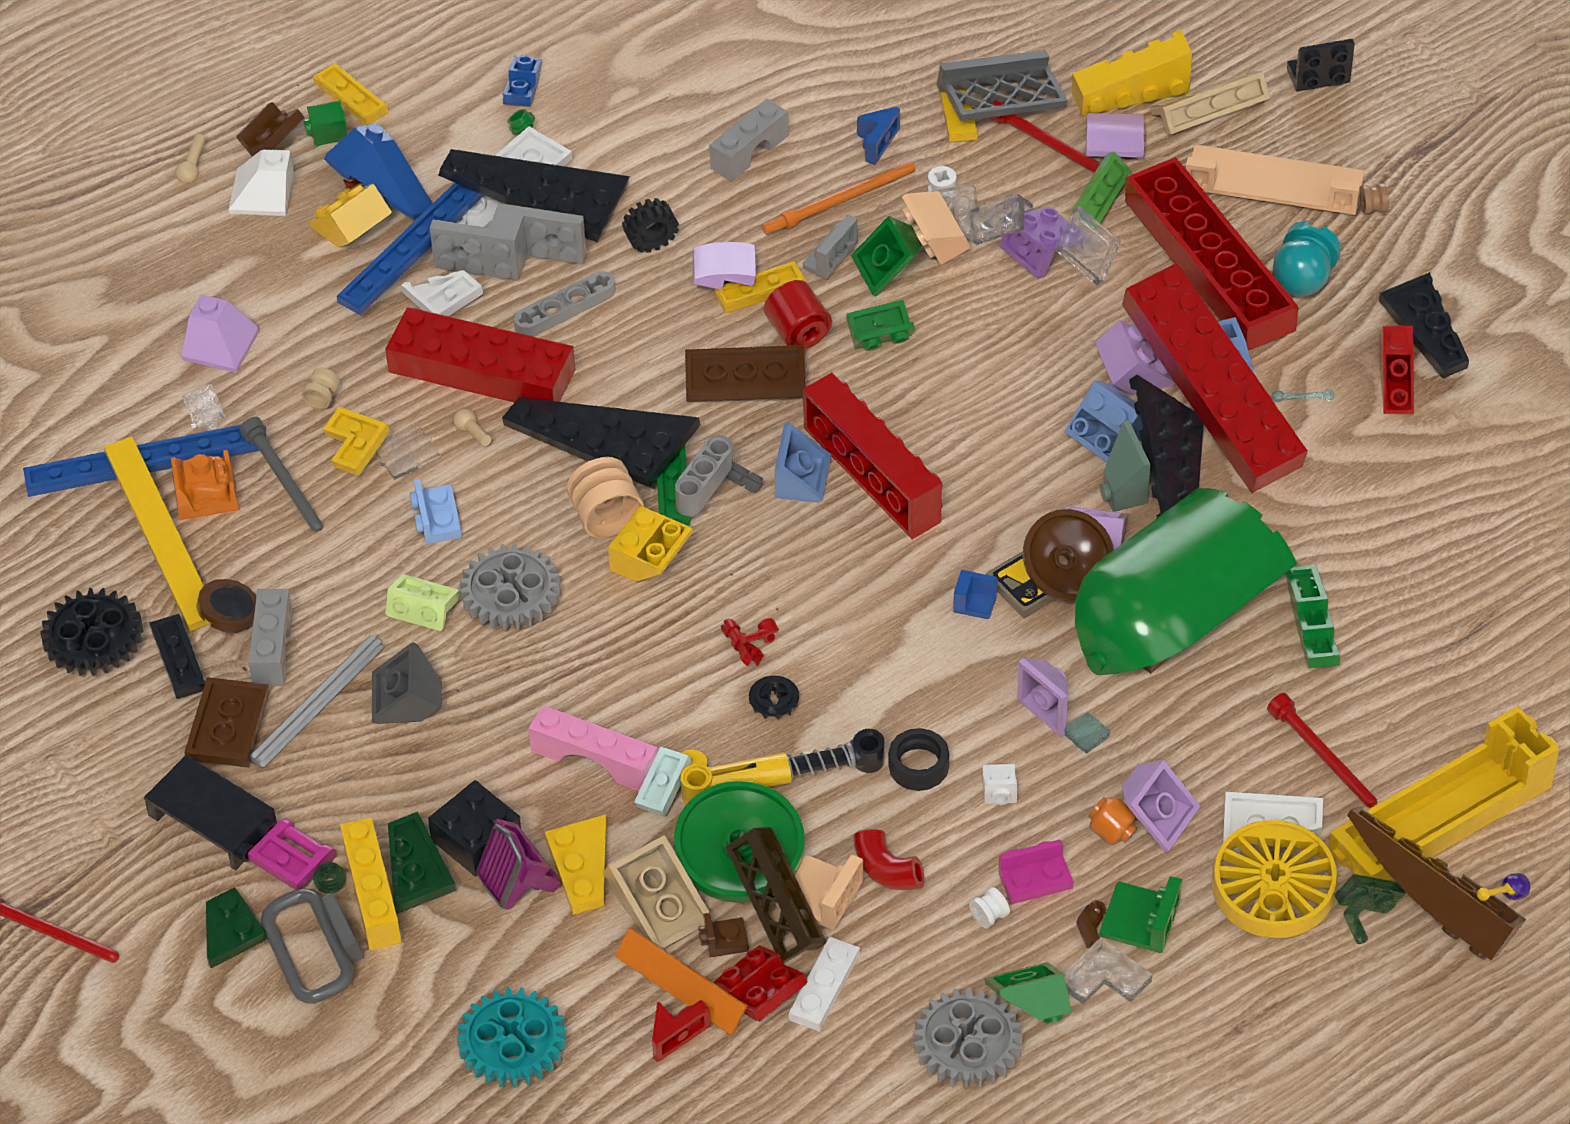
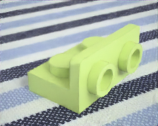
M402 574L388 588L385 614L395 619L442 631L445 627L446 613L459 601L460 590Z

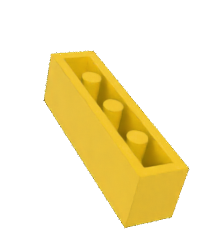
M372 817L340 824L343 846L369 951L401 944L398 919Z

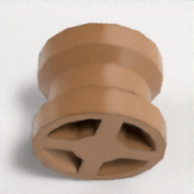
M1378 183L1376 187L1360 186V205L1363 214H1369L1372 210L1388 211L1389 199L1385 183Z

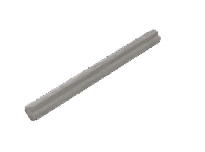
M369 635L250 754L252 762L260 768L265 767L383 649L381 639L374 635Z

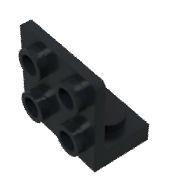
M1353 39L1300 47L1298 49V59L1287 61V71L1296 92L1350 83L1355 46Z

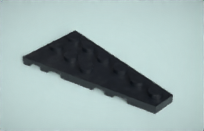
M455 149L449 151L438 175L504 204L583 216L585 238L597 243L630 176Z
M1136 374L1129 379L1130 388L1136 390L1138 399L1134 403L1135 413L1141 415L1143 429L1139 433L1143 450L1150 462V473L1153 474L1155 485L1151 487L1152 497L1158 499L1160 513L1156 515L1158 518L1199 488L1204 424L1194 410Z
M521 397L514 402L502 417L504 426L586 461L600 457H613L621 460L632 480L651 488L701 425L699 417Z

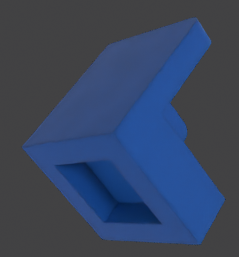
M961 569L954 590L953 612L990 619L997 598L998 578Z

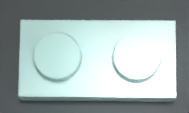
M660 747L634 801L637 808L666 817L681 785L680 774L692 762L689 755Z

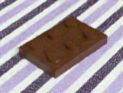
M207 677L184 754L198 762L248 767L251 758L250 754L253 751L269 697V684Z

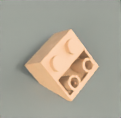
M939 191L908 193L902 196L907 205L902 210L930 259L936 256L942 265L971 248Z

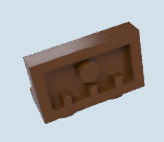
M271 102L237 135V139L253 157L261 150H273L305 117L299 109L290 112L280 111Z

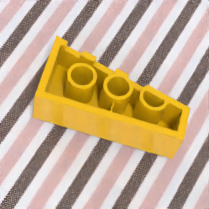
M1182 30L1172 33L1173 38L1160 42L1159 39L1148 43V48L1133 53L1131 49L1121 53L1122 55L1113 62H1109L1106 59L1072 73V95L1081 115L1086 116L1087 113H1100L1189 93L1192 51Z

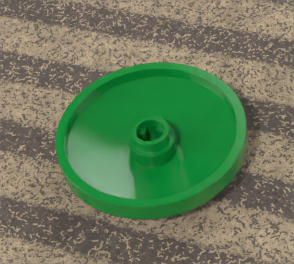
M729 781L713 785L701 791L686 804L675 826L674 851L693 885L698 890L718 900L744 903L751 902L725 846L753 828L771 827L795 875L802 862L805 836L797 811L780 793L754 782ZM749 843L740 847L738 851L743 861L750 864L753 851ZM756 872L754 884L758 891L764 893L767 880L764 874Z

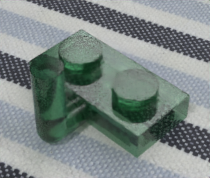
M1353 874L1334 896L1339 905L1348 906L1343 913L1344 918L1356 943L1363 944L1367 942L1368 936L1358 915L1363 910L1386 914L1396 906V903L1406 892L1397 882Z

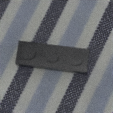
M180 614L149 622L176 699L203 691L205 681Z

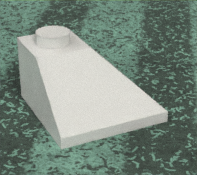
M261 150L237 168L229 205V214L286 216L294 179L291 151Z

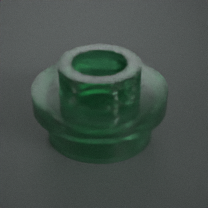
M325 862L314 873V885L320 892L335 893L341 890L346 883L345 871L337 863Z

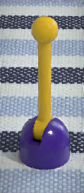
M1522 873L1510 874L1504 878L1501 887L1490 890L1480 888L1477 891V898L1481 901H1486L1490 896L1503 893L1505 897L1511 900L1523 899L1530 893V881Z

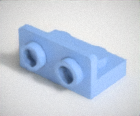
M420 479L414 480L415 491L410 492L412 509H419V514L414 515L417 533H424L425 543L430 544L462 538L451 484L422 489Z

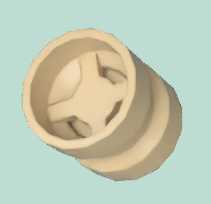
M316 368L309 379L310 383L305 386L301 395L306 404L312 408L322 410L328 408L332 400V394L337 391L340 385V379L329 369Z

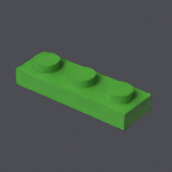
M1115 151L1106 154L1071 210L1089 231L1098 227L1125 184L1126 177L1132 172Z

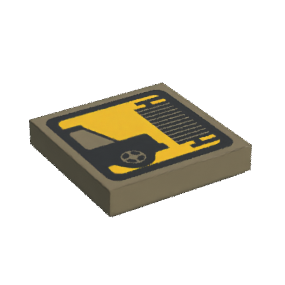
M1023 551L986 572V575L998 578L997 592L1023 618L1056 600V598L1042 592L1032 582L1024 566Z

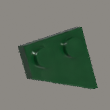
M235 887L206 901L207 961L210 968L267 940L265 931Z

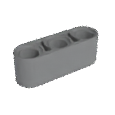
M723 435L710 437L675 484V507L680 514L685 516L698 514L731 471L733 445L728 437Z

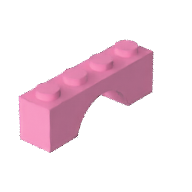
M544 705L528 728L532 752L556 761H560L562 757L571 754L587 757L603 766L612 775L616 783L636 791H640L658 753L657 747Z

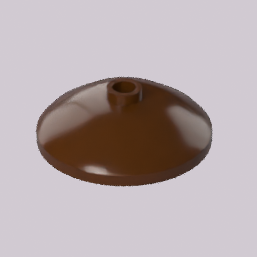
M1060 509L1045 514L1031 526L1023 544V562L1028 576L1042 592L1059 600L1076 601L1083 578L1098 561L1112 552L1114 547L1106 529L1095 518L1078 510ZM1059 556H1064L1067 559V565L1059 562Z

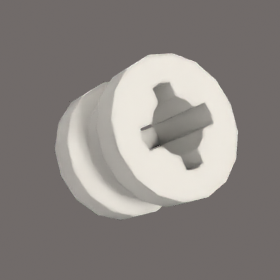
M946 166L933 168L928 174V192L939 191L945 202L951 201L956 195L955 184L957 177L955 171Z
M994 887L986 890L983 897H975L969 902L973 917L985 929L993 926L997 918L1003 919L1010 914V908L1005 897Z

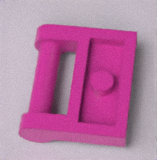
M286 818L281 819L248 852L249 861L295 890L303 888L323 866H328L336 856L334 848L327 844L323 846L296 829L294 823ZM288 838L313 854V856L310 858L282 839Z

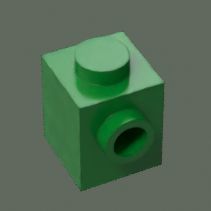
M340 101L307 107L308 119H303L307 136L312 135L315 146L340 142L347 135L346 121Z

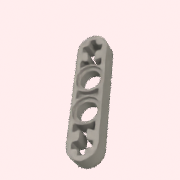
M605 271L596 272L519 310L514 316L516 333L536 336L610 299L615 294L614 276ZM574 295H582L585 297L582 301L579 302L570 300V298ZM550 307H556L560 309V311L555 314H549L545 312V310Z

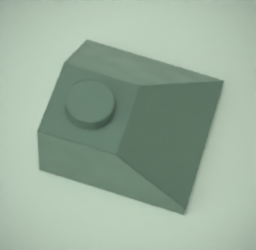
M1129 420L1123 421L1104 469L1103 484H1100L1101 497L1104 502L1108 501L1113 512L1148 504L1150 462Z

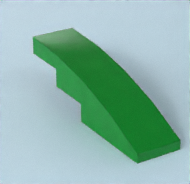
M1317 566L1293 567L1285 574L1296 627L1308 668L1340 666V654L1334 640V626L1328 611V598Z

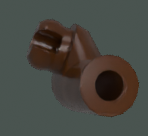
M1094 900L1088 904L1076 921L1078 930L1088 949L1096 948L1101 944L1097 927L1103 920L1107 909L1105 904L1099 900Z

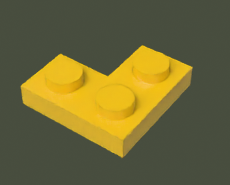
M342 407L337 408L323 428L326 436L344 442L331 460L334 467L357 476L362 473L391 431L387 423Z

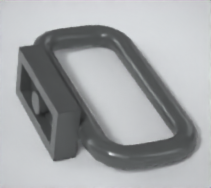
M297 889L273 900L262 912V928L296 999L304 1003L314 1004L341 992L350 984L354 974L352 963L354 964L365 957L333 892L321 898L317 892L311 889ZM302 901L310 904L341 971L337 979L315 990H307L303 986L274 923V917L277 913Z

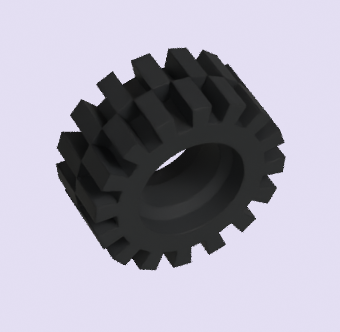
M654 198L652 203L650 199H646L645 204L642 205L639 202L636 204L638 208L634 209L631 207L628 210L630 215L625 214L623 217L625 221L622 222V227L630 244L634 249L637 248L638 252H643L645 249L646 253H650L652 248L658 251L660 250V245L663 244L666 247L669 245L667 240L673 241L675 238L674 233H678L679 229L677 226H679V223L669 204L664 200L660 202L658 198Z

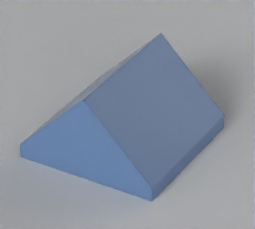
M789 422L785 423L775 466V496L780 499L818 503L823 499L831 454Z

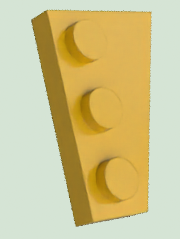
M606 814L544 832L547 846L573 915L603 907L605 904V876L603 872L605 871Z

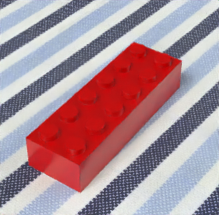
M411 307L406 308L385 348L389 373L513 403L519 397L560 402L576 370L574 347L571 345Z
M831 372L803 388L804 429L822 448L831 454V457L911 539L918 537L941 523V509L943 507V484L937 474L931 473L924 466L918 455H913L905 447L903 440L899 436H894L885 422L869 410L864 400L858 399L851 392L845 381H840Z

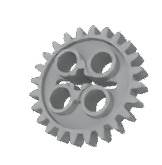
M501 544L499 552L490 547L488 556L478 553V562L469 561V569H463V579H460L461 601H463L464 609L470 611V617L476 618L479 616L480 625L490 621L491 629H494L498 624H502L503 631H506L511 624L514 625L516 630H519L520 623L523 622L528 627H532L531 619L533 618L540 622L543 621L542 612L551 614V605L558 604L557 596L560 595V577L556 571V565L550 564L549 556L541 558L539 549L531 554L528 545L522 551L518 550L517 544H513L511 550H507L505 545Z
M968 988L965 996H961L959 991L954 989L952 998L941 993V1003L931 999L929 1001V1010L921 1009V1018L915 1020V1030L913 1031L914 1053L919 1054L920 1065L927 1064L928 1075L938 1071V1082L948 1077L950 1078V1087H954L959 1080L963 1082L964 1089H968L970 1081H975L978 1088H982V1079L986 1078L991 1084H994L995 1073L1006 1077V1067H1015V1058L1020 1057L1022 1046L1021 1023L1016 1022L1015 1011L1008 1012L1007 1002L997 1005V995H993L987 1000L985 999V990H981L977 996H973L971 988ZM959 1017H964V1018H967V1019H965V1020H960V1019H957V1018H959ZM992 1032L995 1033V1035H988L986 1033ZM947 1041V1042H950V1043H948V1044H941V1043H939V1042ZM968 1057H977L978 1059H969Z

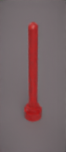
M997 100L993 103L994 106H1001L1004 104ZM1016 114L989 117V119L998 124L1009 123L1093 173L1096 172L1101 164Z
M1286 693L1275 696L1268 704L1267 711L1276 720L1287 722L1366 807L1372 808L1377 805L1376 797L1295 713L1294 701Z
M0 896V916L108 962L114 963L118 961V951L5 904L4 899Z

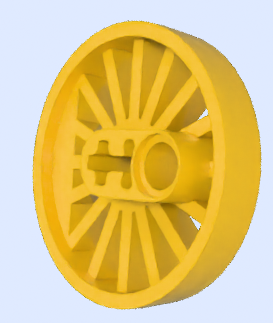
M1282 820L1257 821L1236 830L1220 847L1212 871V892L1221 912L1242 930L1266 938L1294 937L1316 927L1330 912L1337 891L1336 864L1327 845L1307 828ZM1251 844H1255L1258 846L1260 854L1255 850V848ZM1268 846H1274L1273 859L1268 849ZM1238 847L1247 857L1232 850ZM1280 847H1286L1285 853L1281 860H1279ZM1296 849H1304L1302 852H1300L1292 858ZM1315 855L1320 858V860L1305 863ZM1223 861H1227V862H1229V863H1231V864H1233V865H1235V866H1237V867L1221 866V865H1222ZM1327 870L1329 876L1313 874ZM1220 878L1234 879L1237 881L1222 884ZM1312 887L1327 888L1329 892L1325 894ZM1246 891L1233 901L1228 897V895ZM1258 897L1249 914L1241 910L1242 907ZM1304 898L1319 904V906L1314 909ZM1289 900L1304 916L1296 919ZM1268 907H1274V908H1276V909H1278V910H1277V911H1271V910H1268L1267 908H1268Z

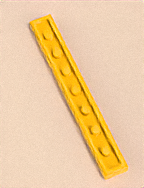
M131 436L105 445V454L189 632L211 624L199 616L196 608L199 592L204 585L133 437Z

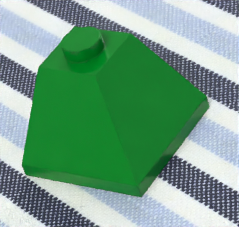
M888 216L851 254V257L872 295L877 296L915 257L923 245L911 225Z
M1048 962L984 978L985 984L994 992L1038 1020H1043L1044 1023L1059 1021L1063 1019V1014L1072 1012L1064 973Z

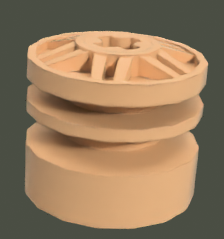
M600 457L586 462L573 472L566 485L567 494L572 500L574 508L578 511V517L585 531L590 536L598 539L616 537L639 506L644 507V503L633 485L626 466L621 460L613 457Z

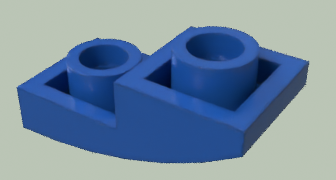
M528 55L514 56L509 68V80L503 92V104L531 107L540 76L542 59L532 58Z

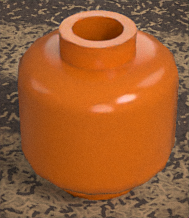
M1103 797L1088 815L1091 819L1090 829L1110 845L1116 844L1119 840L1126 843L1137 830V827L1133 825L1136 816L1118 797H1110L1109 799Z

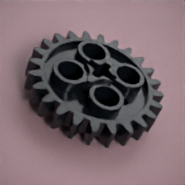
M89 588L87 595L84 596L77 590L76 598L74 599L67 595L64 596L66 603L63 605L55 602L56 612L47 611L48 620L42 621L43 630L40 631L43 649L44 652H47L49 661L55 660L57 668L65 665L67 673H71L77 668L79 676H82L85 670H90L91 675L95 676L99 668L106 674L108 673V666L111 664L116 668H120L118 660L130 661L128 652L137 653L136 643H142L141 633L144 632L141 615L136 610L135 603H129L126 595L118 598L117 591L115 590L108 596L106 595L105 588H102L98 594H94L93 589Z

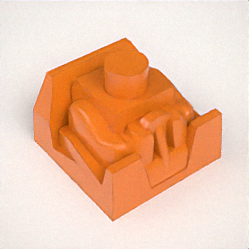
M223 450V458L203 454L195 455L189 460L184 461L175 457L171 458L179 520L240 510L233 467L228 450Z

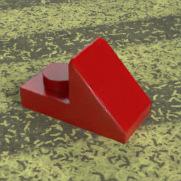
M702 1000L692 1006L684 1007L675 1018L659 1001L657 1002L652 1035L653 1059L657 1063L710 1027L709 1007Z

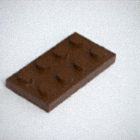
M804 345L685 349L686 402L803 398V388L806 387Z

